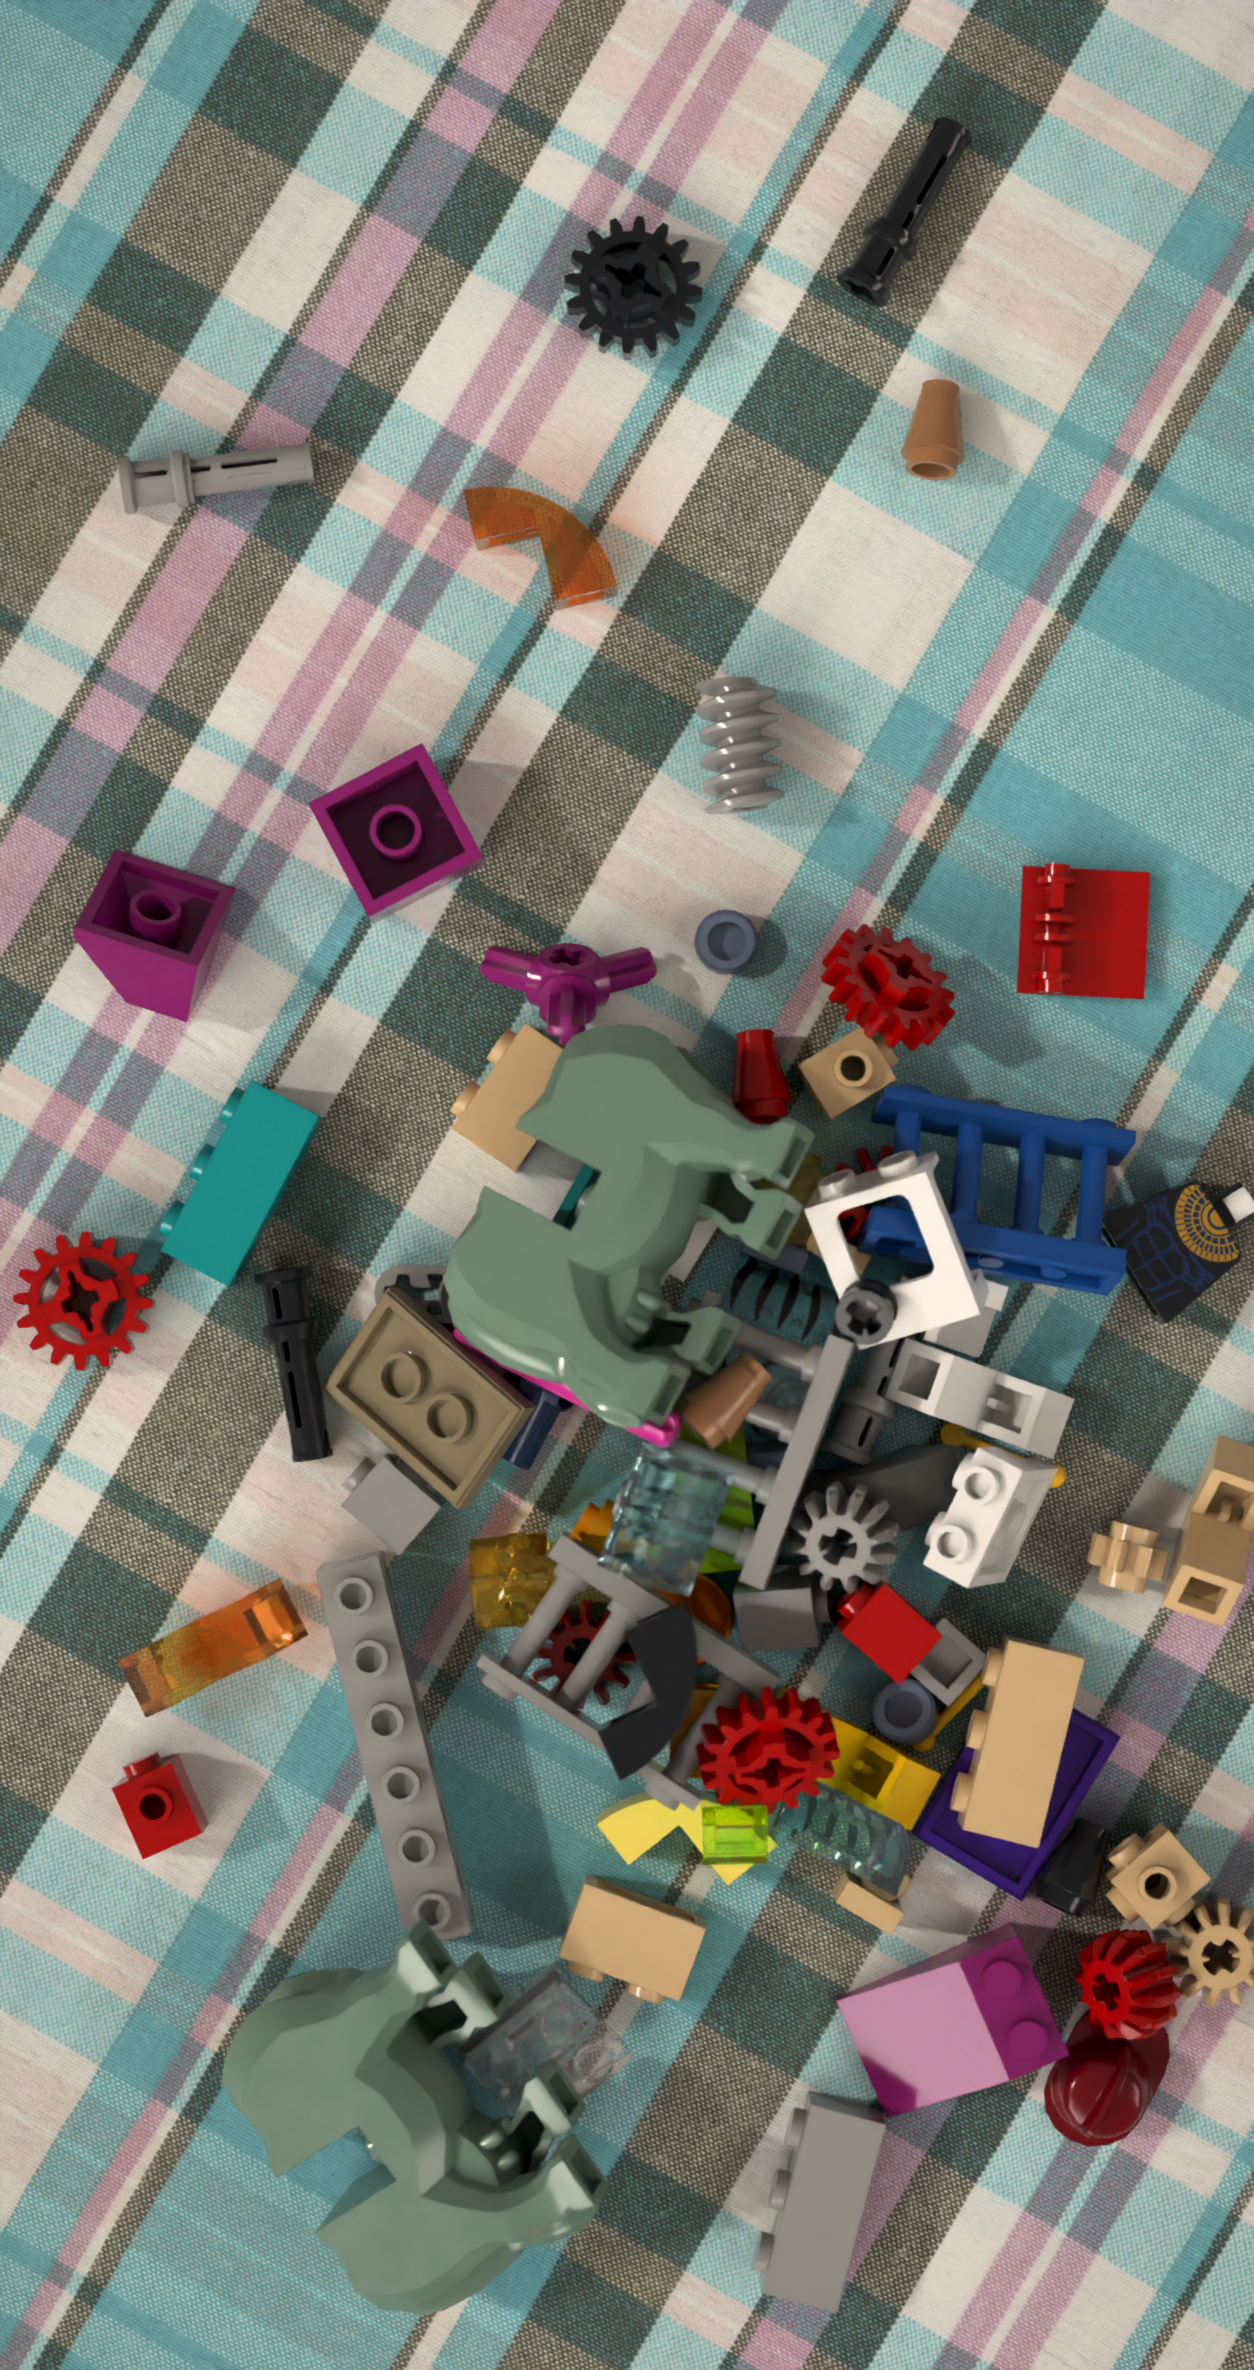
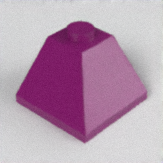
M115 849L74 927L73 937L126 1003L187 1022L206 983L234 897L235 888Z

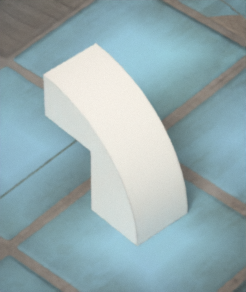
M908 1338L905 1339L884 1397L909 1408L1051 1459L1054 1458L1075 1400Z

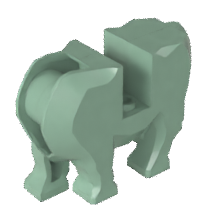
M636 1025L595 1027L571 1036L554 1065L543 1094L520 1117L516 1128L552 1149L601 1174L596 1184L590 1185L581 1195L575 1211L577 1220L572 1230L564 1228L484 1185L480 1193L476 1213L451 1248L443 1283L449 1295L447 1302L453 1326L476 1349L503 1366L538 1379L566 1385L582 1404L604 1422L621 1428H639L649 1420L663 1426L692 1371L676 1361H684L696 1369L714 1376L741 1328L742 1321L712 1305L691 1312L673 1311L672 1305L661 1298V1276L684 1254L694 1226L699 1221H713L727 1236L735 1240L744 1241L746 1245L775 1260L790 1235L803 1205L789 1194L778 1189L758 1190L751 1181L766 1178L771 1183L787 1190L816 1133L788 1117L769 1126L755 1125L734 1108L731 1098L721 1091L703 1065L686 1049L674 1046L667 1036L646 1026Z
M423 1917L411 1924L398 1940L396 1960L382 1967L367 1972L354 1968L314 1970L284 1978L268 1994L262 2004L246 2017L236 2032L224 2059L222 2084L236 2108L258 2132L266 2149L270 2169L277 2178L356 2127H360L364 2133V2141L369 2153L380 2165L350 2184L315 2231V2234L322 2242L335 2251L355 2291L380 2310L405 2311L418 2315L446 2310L480 2292L508 2268L526 2247L553 2243L579 2233L593 2219L600 2205L599 2201L609 2187L604 2176L574 2134L559 2142L552 2155L546 2161L547 2153L554 2138L574 2128L586 2108L583 2099L556 2060L549 2058L538 2065L526 2082L521 2105L512 2117L504 2116L494 2121L474 2108L464 2075L442 2050L448 2044L470 2038L476 2028L488 2027L499 2020L512 2002L511 1997L484 1957L477 1951L457 1967Z

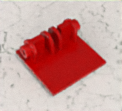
M1045 864V867L1022 866L1016 993L1144 999L1150 872L1070 868V865Z

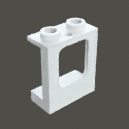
M914 1151L899 1152L880 1161L877 1165L878 1169L855 1175L852 1169L832 1173L817 1183L818 1187L815 1188L804 1208L839 1300L849 1285L857 1280H861L839 1224L838 1216L840 1212L889 1196L901 1195L910 1202L934 1264V1270L928 1275L888 1286L895 1294L898 1303L897 1317L888 1335L878 1343L870 1345L857 1344L859 1350L980 1315L990 1292L981 1268L970 1271L933 1176L939 1161L936 1151L916 1157ZM860 1300L855 1301L858 1305L854 1314L857 1320L866 1323L868 1318L872 1317L874 1324L879 1323L875 1318L879 1307L875 1303L867 1300L862 1307Z

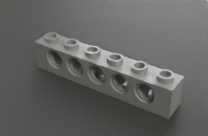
M383 1550L321 1565L315 1571L404 1932L411 1924L423 1917L440 1942L472 1934L474 1917Z

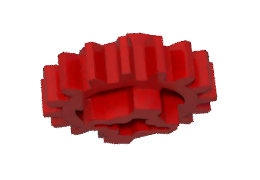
M862 924L856 933L848 928L822 960V964L827 969L822 974L821 981L835 987L828 996L829 1000L832 1003L844 1004L848 1011L843 1018L847 1022L856 1021V1024L864 1029L866 1037L871 1038L878 1032L883 1035L887 1046L894 1049L900 1040L910 1051H915L921 1043L927 1046L931 1045L955 1013L949 1006L955 999V994L941 987L948 978L945 972L932 971L928 966L932 959L929 953L920 954L921 951L914 947L912 940L907 937L900 943L894 941L888 928L883 927L877 935L874 934L867 924Z
M82 1232L79 1246L74 1247L67 1235H60L56 1237L58 1253L53 1255L44 1248H37L33 1253L41 1265L37 1271L31 1269L20 1270L18 1275L31 1285L29 1292L13 1295V1302L28 1305L29 1314L23 1316L16 1323L18 1328L35 1327L38 1334L29 1345L33 1350H39L48 1344L54 1347L50 1363L61 1365L68 1355L71 1354L74 1355L76 1370L83 1371L87 1370L90 1357L95 1354L99 1363L103 1367L113 1365L112 1348L117 1347L126 1354H131L135 1350L133 1342L128 1337L131 1331L148 1333L150 1326L138 1317L140 1310L155 1307L156 1300L141 1297L140 1288L151 1282L152 1277L151 1274L134 1275L131 1268L140 1257L136 1252L127 1253L121 1258L115 1255L119 1239L108 1237L103 1242L101 1248L95 1247L93 1232ZM83 1257L96 1259L107 1264L118 1276L104 1280L91 1274L88 1264L84 1262ZM59 1268L57 1272L61 1283L54 1298L43 1303L47 1282ZM79 1282L85 1291L96 1290L99 1295V1301L91 1305L92 1317L90 1319L85 1311H73L70 1301L79 1296L77 1288L80 1285ZM126 1299L123 1319L117 1329L111 1334V1327L108 1322L110 1314L116 1302ZM65 1322L78 1328L81 1338L85 1339L86 1344H79L65 1339L53 1329L52 1325Z
M764 1687L760 1699L751 1701L744 1692L737 1694L739 1707L730 1710L719 1705L715 1708L718 1725L708 1723L702 1724L700 1727L703 1742L695 1745V1751L704 1787L706 1790L714 1789L717 1802L721 1805L735 1798L738 1811L743 1814L751 1809L754 1803L762 1805L765 1815H771L775 1803L784 1801L791 1809L797 1808L798 1800L796 1795L805 1792L816 1797L820 1793L816 1779L833 1778L835 1772L831 1760L840 1758V1750L836 1740L837 1735L829 1712H821L818 1699L815 1697L800 1703L797 1689L790 1688L782 1698H774L771 1687Z

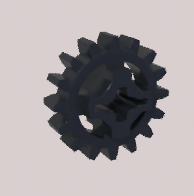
M637 216L633 223L632 231H623L621 224L615 218L610 220L609 237L603 239L593 230L587 233V242L591 250L589 254L578 250L572 252L571 263L581 273L565 275V289L573 293H579V295L567 301V311L569 315H585L578 326V333L582 338L590 336L594 332L600 334L599 352L605 354L613 343L622 345L623 359L631 360L634 347L643 345L648 356L654 358L657 357V340L664 338L667 343L674 347L680 343V335L676 327L677 323L693 327L696 321V314L686 304L701 302L703 288L694 284H688V282L700 276L699 262L694 261L682 262L689 247V243L685 239L677 241L673 245L667 243L669 225L662 223L655 230L654 234L645 232L644 218ZM637 249L635 254L619 259L611 256L620 251ZM662 261L673 274L676 283V294L672 293L671 288L660 281L658 273ZM636 278L644 281V293L636 292L631 299L623 297V284L630 286ZM591 283L597 285V290L607 295L609 304L604 316L593 302L590 292ZM647 318L657 321L645 327L629 328L631 323Z

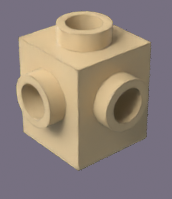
M1162 1823L1156 1825L1143 1838L1134 1833L1124 1839L1108 1855L1107 1858L1112 1865L1102 1872L1114 1885L1105 1895L1130 1925L1141 1917L1152 1930L1162 1922L1166 1927H1171L1184 1918L1196 1904L1192 1896L1211 1880L1170 1830ZM1158 1873L1157 1881L1152 1886L1145 1887L1147 1878L1152 1874Z

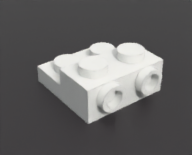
M997 1446L978 1447L975 1455L972 1453L967 1454L960 1463L953 1478L952 1486L958 1491L948 1512L941 1511L927 1532L925 1545L930 1547V1550L923 1565L966 1588L1005 1582L1059 1468L1038 1457L1018 1458Z

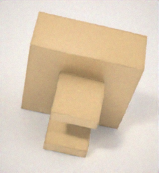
M871 1852L860 1864V1879L844 1871L832 1894L836 1903L892 1936L905 1914L901 1905L895 1899L901 1897L907 1890L909 1875L904 1870H901L897 1878L889 1886L877 1885L873 1881V1872L881 1861L880 1857L872 1871L867 1875L865 1874L872 1858Z

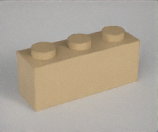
M1006 1634L1002 1635L999 1648L989 1647L981 1675V1684L990 1686L984 1711L973 1710L966 1736L965 1746L974 1749L969 1774L958 1772L950 1802V1809L959 1811L957 1821L962 1830L1039 1848L1085 1660L1078 1652Z

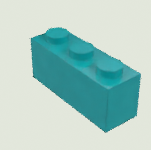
M250 1081L246 1091L236 1087L228 1098L219 1117V1121L227 1124L216 1147L208 1143L204 1145L190 1170L189 1177L196 1180L197 1183L186 1203L176 1199L160 1226L158 1233L167 1237L160 1251L228 1287L235 1286L324 1118L255 1081Z

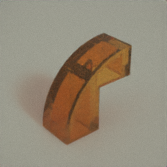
M478 487L463 490L477 551L539 537L556 610L617 597L616 579L606 554L591 532L567 510L544 497L514 488Z
M278 1578L173 1630L117 1661L147 1718L180 1703L222 1678L271 1657L309 1634L281 1579Z

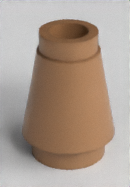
M933 379L922 383L921 394L919 395L901 451V455L906 459V471L915 477L927 480L950 479L956 475L957 465L964 461L959 399L960 387L951 381Z
M744 1352L737 1360H733L714 1376H711L683 1396L686 1403L677 1413L687 1428L703 1443L714 1450L723 1440L731 1442L764 1392L766 1385L773 1378L757 1360Z

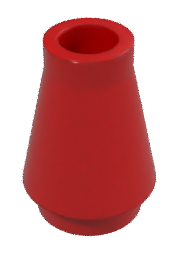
M755 1029L736 1034L737 1053L731 1091V1100L734 1108L755 1125H771L788 1117L787 1107L792 1105L793 1101L775 1045L774 1031Z

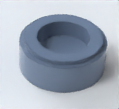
M726 909L715 911L705 917L697 928L694 940L695 952L700 962L712 972L723 975L740 972L752 962L757 952L758 934L756 928L748 917L738 911Z
M905 1678L900 1685L893 1680L878 1691L872 1705V1716L876 1727L886 1739L897 1745L912 1746L925 1741L933 1733L938 1723L939 1709L934 1696L922 1683Z

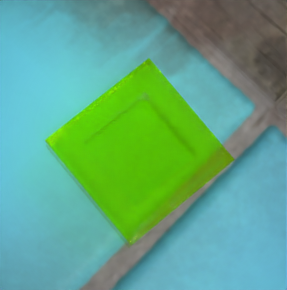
M767 1806L702 1807L703 1865L768 1864Z

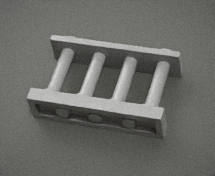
M706 1289L702 1300L694 1297L690 1299L685 1312H691L711 1305L719 1308L724 1294ZM742 1322L741 1328L731 1345L732 1347L802 1372L800 1379L811 1382L802 1407L791 1403L789 1409L759 1398L745 1419L747 1422L779 1433L778 1440L788 1443L780 1468L768 1465L767 1469L764 1470L676 1437L673 1444L666 1448L650 1442L645 1456L662 1461L689 1462L701 1465L711 1470L725 1483L757 1494L755 1501L766 1505L758 1528L754 1529L746 1526L744 1531L651 1497L650 1492L640 1486H653L659 1469L649 1465L645 1460L641 1464L635 1483L624 1480L614 1503L611 1516L621 1520L616 1535L626 1539L634 1537L635 1534L624 1527L638 1528L641 1520L734 1555L733 1562L744 1566L738 1581L764 1590L772 1576L790 1527L791 1517L797 1508L856 1343L829 1334L825 1346L814 1342L810 1348ZM679 1361V1364L692 1371L672 1408L676 1412L684 1404L683 1396L707 1380V1378L696 1375V1368L684 1361ZM624 1503L641 1504L669 1512L708 1530V1533L689 1531L671 1526L646 1516Z
M564 1530L547 1555L558 1563L553 1570L557 1577L504 1658L501 1659L486 1649L475 1666L486 1672L481 1682L499 1696L513 1702L519 1694L606 1752L597 1733L600 1724L578 1709L627 1637L624 1632L626 1626L675 1603ZM592 1585L612 1599L607 1606L611 1614L558 1694L555 1695L524 1673L578 1591L585 1594L589 1586ZM693 1615L698 1647L697 1659L700 1657L721 1671L715 1679L720 1685L666 1767L652 1759L636 1772L648 1780L643 1790L655 1800L676 1811L680 1803L694 1811L701 1801V1791L687 1783V1781L699 1764L695 1745L703 1742L700 1727L702 1724L708 1723L718 1725L715 1708L720 1705L734 1710L738 1705L737 1694L744 1692L750 1698L754 1693L760 1697L764 1687L770 1686L773 1691L780 1681V1673ZM646 1679L623 1714L655 1700Z

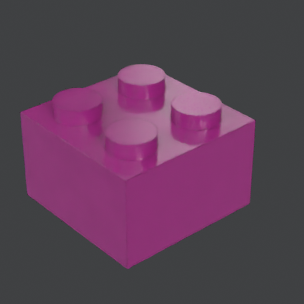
M423 743L308 803L373 924L486 865L479 848Z

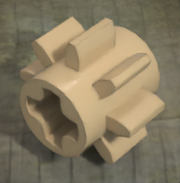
M1112 1520L1108 1536L1093 1532L1086 1562L1100 1566L1097 1583L1144 1594L1148 1578L1163 1582L1170 1552L1155 1547L1159 1531Z

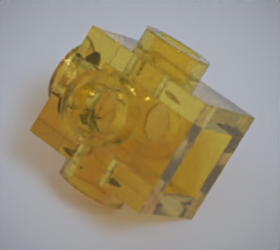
M547 1532L534 1534L510 1533L501 1537L471 1539L468 1583L477 1630L525 1626L557 1577L553 1570L558 1563L547 1556L550 1552Z

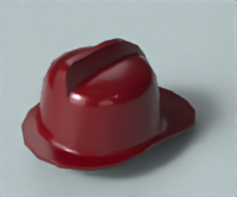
M1088 2009L1074 2026L1065 2043L1069 2056L1057 2060L1049 2073L1044 2088L1045 2111L1054 2128L1070 2141L1085 2146H1104L1126 2137L1143 2117L1165 2075L1170 2058L1169 2037L1163 2026L1162 2029L1156 2031L1155 2035L1141 2040H1136L1135 2038L1129 2041L1126 2038L1108 2039L1103 2026L1089 2025L1090 2009Z

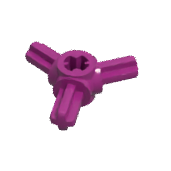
M573 943L549 946L537 956L494 945L486 950L485 959L480 967L481 974L490 982L526 992L528 1002L539 1007V1016L547 1023V1033L551 1036L560 1037V1045L566 1046L571 1036L586 1030V1024L593 1021L596 1017L597 1007L604 1006L608 1002L610 993L647 984L656 976L657 972L652 954L647 948L638 947L600 957L591 948Z

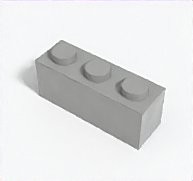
M808 2091L804 2109L793 2107L784 2145L794 2147L788 2171L776 2170L769 2195L768 2207L777 2209L772 2232H760L752 2261V2270L761 2272L760 2282L763 2294L835 2313L838 2312L886 2128L882 2110Z

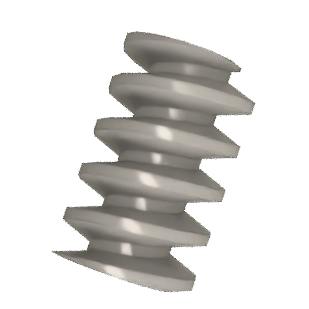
M751 677L715 678L696 683L695 688L697 692L714 697L697 706L698 717L716 722L699 731L700 742L718 748L702 756L701 764L707 770L720 773L703 782L704 793L722 798V800L706 807L705 813L729 814L767 808L768 804L785 797L784 790L765 785V779L782 772V765L763 760V754L780 747V739L761 734L762 728L779 721L778 714L759 709V703L776 696V689L757 684V679Z

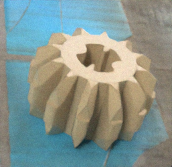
M1217 1896L1213 1902L1212 1913L1208 1914L1203 1903L1199 1899H1194L1196 1904L1191 1911L1195 1919L1188 1923L1182 1918L1173 1925L1182 1934L1181 1938L1166 1937L1161 1940V1943L1167 1945L1166 1952L1177 1956L1168 1961L1169 1965L1180 1967L1174 1973L1173 1978L1184 1977L1179 1988L1187 1999L1195 1996L1202 1989L1203 2003L1209 2008L1216 2007L1220 1999L1221 1990H1225L1227 1997L1234 2005L1240 2004L1243 1999L1237 1985L1245 1981L1251 1988H1254V1971L1251 1970L1252 1966H1254V1925L1249 1927L1254 1913L1249 1907L1242 1905L1230 1915L1229 1900L1225 1896ZM1210 1941L1218 1946L1223 1944L1229 1952L1227 1958L1222 1962L1214 1957L1209 1959L1203 1951Z

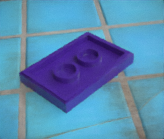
M1073 1707L1039 1848L962 1830L957 1821L959 1811L951 1810L950 1802L958 1772L969 1774L974 1749L966 1747L965 1743L911 1833L929 1846L1018 1900L1023 1901L1121 1737Z

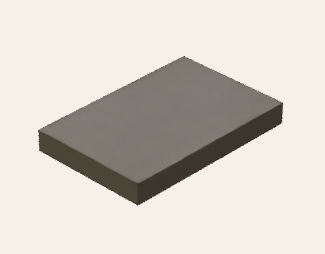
M400 1287L386 1289L322 1387L323 1390L457 1509L470 1506L536 1408L532 1402L470 1348L456 1341L453 1334Z

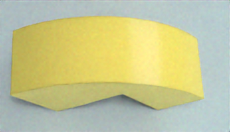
M701 1791V1801L694 1811L682 1803L674 1811L655 1800L646 1792L625 1798L597 1815V1826L628 1865L680 1825L727 1886L778 1846L776 1836L750 1811H747L745 1814L739 1813L737 1803L733 1801L721 1805L717 1802L715 1794Z

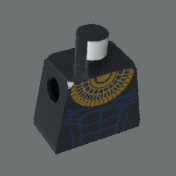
M1189 1180L1103 1214L1102 1235L1110 1247L1127 1250L1125 1272L1156 1323L1166 1324L1174 1319L1241 1260L1243 1254L1230 1232L1254 1218V1201L1240 1182L1209 1199L1197 1180Z

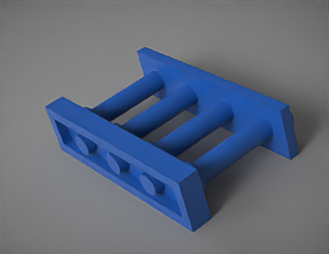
M918 1085L886 1086L872 1110L871 1122L895 1127L892 1155L903 1151H914L916 1157H918L921 1131L957 1138L949 1217L970 1271L981 1268L982 1273L986 1275L1108 1296L1125 1275L1127 1250L1108 1247L1107 1243L1101 1239L1107 1165L1118 1167L1136 1143V1131L1117 1128L1115 1123L1101 1118L1077 1121L933 1095L928 1089ZM983 1143L1020 1149L1013 1226L1008 1228L984 1225L976 1217ZM1045 1154L1082 1160L1076 1235L1070 1240L1046 1236L1044 1231L1039 1229ZM893 1195L888 1197L886 1204L882 1206L873 1205L859 1229L857 1252L934 1265L907 1198L901 1195Z

